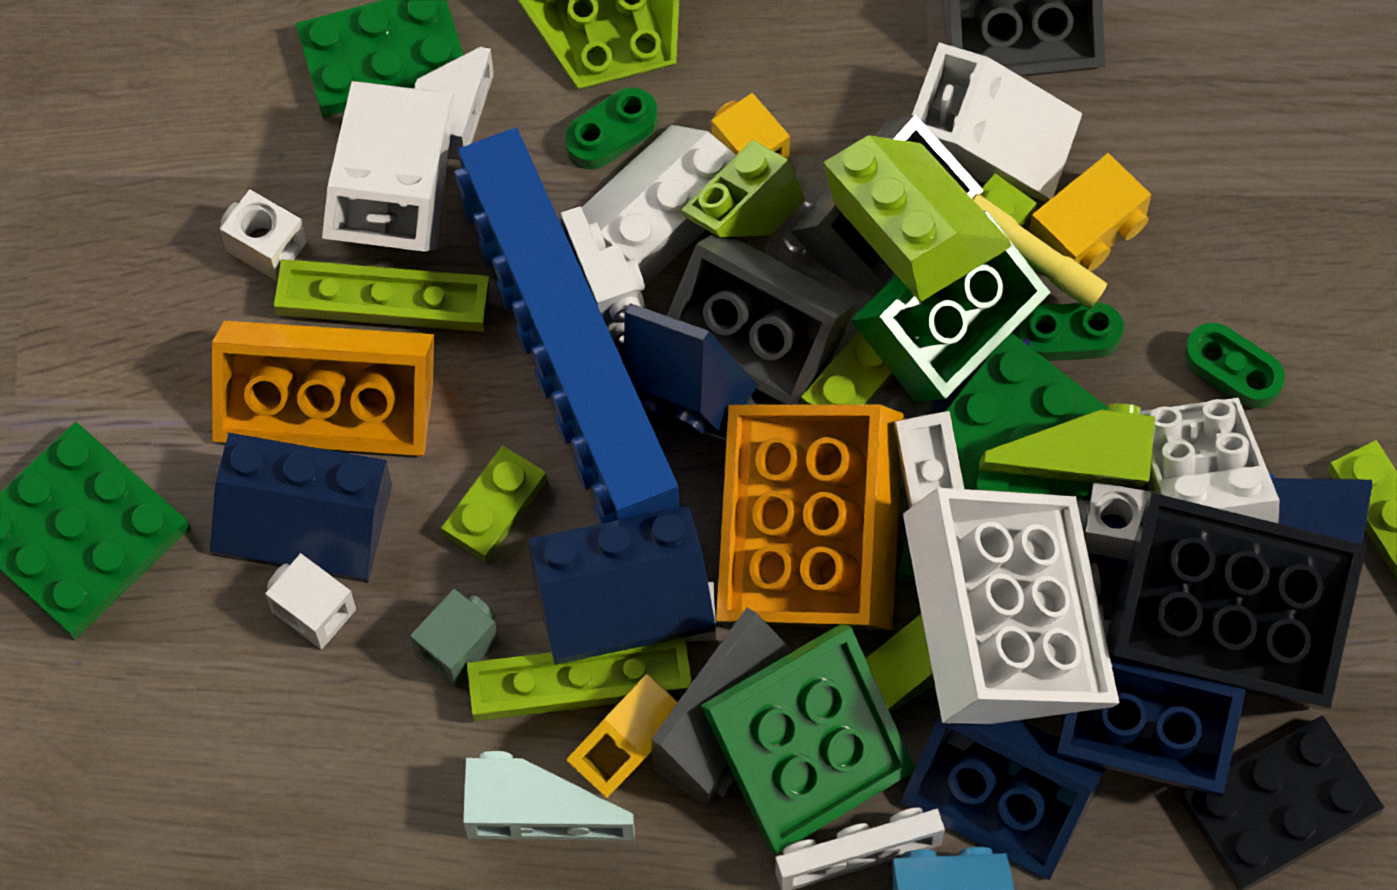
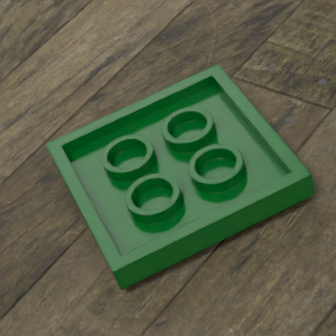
M1011 332L994 349L946 410L950 412L964 489L1076 496L1078 505L1079 499L1084 500L1091 491L1092 483L978 470L979 459L987 450L1099 410H1108V407Z
M75 421L0 492V573L67 635L75 640L190 529V525L186 518Z
M843 623L701 705L767 848L776 854L910 775L915 770L854 632L850 626Z

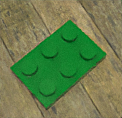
M380 0L295 23L322 118L345 112L352 81L414 89L418 78L464 55L447 0Z

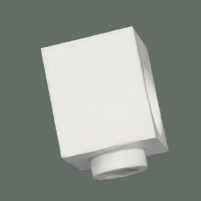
M250 189L239 203L234 202L228 207L220 224V232L226 252L277 282L281 259L294 260L307 243L301 218ZM264 228L270 230L262 237H249L257 229Z
M1094 482L1089 501L1082 499L1078 501L1087 552L1128 560L1150 491ZM1106 515H1117L1126 522L1127 526L1121 529L1110 528L1103 523L1101 518Z
M301 553L291 565L286 563L276 570L268 582V591L265 593L272 613L321 650L356 611L351 590Z

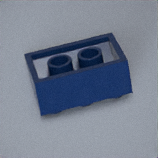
M228 433L215 481L210 542L211 555L281 567L286 563L291 565L301 553L332 577L368 583L392 489L387 461Z
M690 505L528 539L532 575L554 665L716 631L702 548Z
M1110 657L1119 704L1109 708L1066 713L1056 756L1223 797L1246 690Z
M939 714L900 803L909 808H921L923 813L938 809L943 826L984 847L992 849L997 854L1007 853L1009 860L1050 880L1086 813L1106 768L1056 756L1059 739L1023 720L994 724L942 723L941 714Z

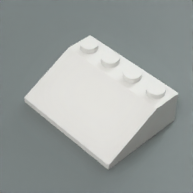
M936 488L903 514L942 723L994 724L1109 708L1119 704L1076 496Z

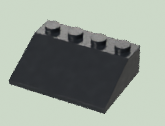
M1150 492L1114 603L1106 638L1109 656L1245 689L1247 693L1312 709H1331L1367 545Z

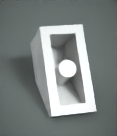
M479 47L418 78L414 89L455 94L448 157L459 159L458 148L469 145L473 141L494 75L491 49Z

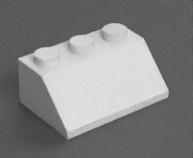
M671 124L581 207L587 223L597 222L606 248L619 244L626 261L635 259L640 269L644 286H646L706 230L686 218L681 209L736 154L708 131Z

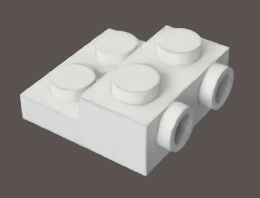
M581 206L561 212L562 228L613 342L616 345H624V318L627 307L632 303L646 308L641 294V290H644L645 286L638 264L635 259L626 261L619 244L606 248L597 222L588 224Z

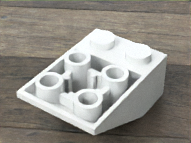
M940 42L936 48L912 115H916L974 180L987 183L996 173L1025 195L1046 202L1054 197L1082 117V113L989 57Z
M356 81L351 82L327 187L323 239L424 252L438 249L454 93Z
M1239 398L1215 399L1203 403L1173 407L1164 406L1141 411V415L1155 416L1150 479L1147 483L1150 492L1278 523L1279 498Z

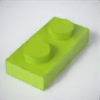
M502 445L441 527L442 536L487 563L547 482V473Z

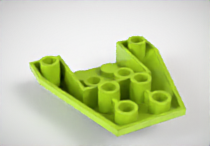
M517 0L578 91L676 65L679 0Z

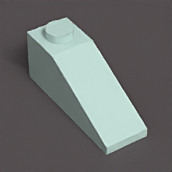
M487 751L481 753L480 758H466L463 823L467 839L634 841L633 813L524 759L513 758V755L507 752Z

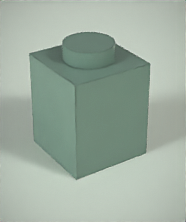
M454 588L410 635L414 653L456 687L468 674L467 663L480 661L499 640L494 621L496 615L477 596L472 595L467 599Z

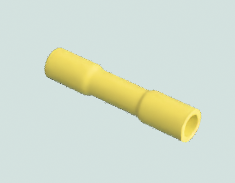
M976 193L972 199L983 211H988L1029 265L1048 277L1053 285L1086 308L1090 309L1097 302L1107 286L1105 281L1072 258L1061 255L1022 228L1013 217L980 194Z

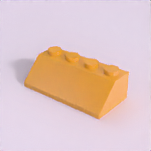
M224 320L212 341V442L226 443L228 433L327 450L424 456L433 389L434 334Z

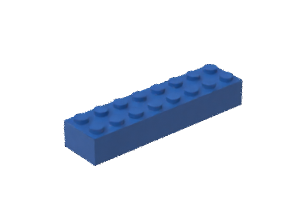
M514 127L458 148L461 169L454 171V176L461 193L458 195V200L468 224L475 223L480 236L476 238L477 244L486 266H494L499 280L495 283L505 310L513 309L518 323L515 325V331L525 355L530 353L533 355L537 366L534 374L540 391L545 400L552 397L557 412L554 415V420L564 444L572 443L577 458L573 462L584 490L592 488L597 503L594 506V512L598 523L602 524L679 508V486L518 128Z

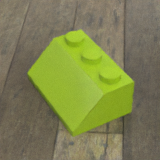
M868 135L823 162L833 203L919 302L1011 248V243L1007 236L922 143Z

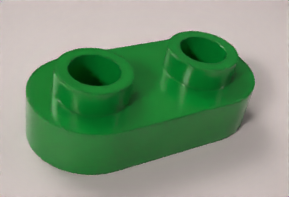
M625 88L573 120L565 133L566 153L569 159L580 168L598 169L653 134L658 124V108L655 99L643 89ZM630 106L641 109L635 114H628L623 111ZM587 133H595L599 136L594 141L582 139Z
M1096 302L1090 309L1081 303L1038 305L1018 325L1017 337L1021 340L1029 339L1031 348L1048 361L1098 359L1111 355L1119 347L1124 324L1119 312L1112 306L1102 302ZM1100 321L1106 326V329L1102 331L1093 330L1089 323ZM1048 324L1054 331L1049 334H1043L1036 329V326Z
M1220 323L1202 324L1196 327L1189 335L1185 348V361L1193 373L1231 398H1239L1242 405L1250 408L1267 407L1277 400L1284 385L1285 372L1281 363L1274 356ZM1212 350L1220 358L1214 361L1208 360L1203 356L1202 352ZM1257 379L1263 383L1264 388L1253 389L1246 381Z

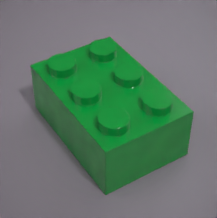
M987 210L984 211L985 214H986V215L996 224V226L1003 232V230H1002V229L999 227V225L995 222V220H994V219L992 218V216L988 213V211H987ZM1011 241V248L921 302L896 275L850 320L914 401L946 399L1051 293Z

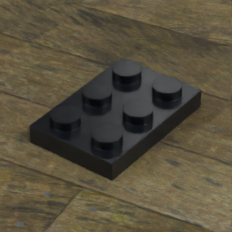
M1323 715L1230 766L1223 797L1189 789L1182 793L1180 798L1181 803L1237 890L1250 889L1375 818L1385 808Z

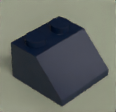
M632 303L627 307L624 318L623 364L646 415L657 421H662L665 416L672 418L680 427L697 436H701L706 431L726 438L728 406L746 405L758 385L710 331Z

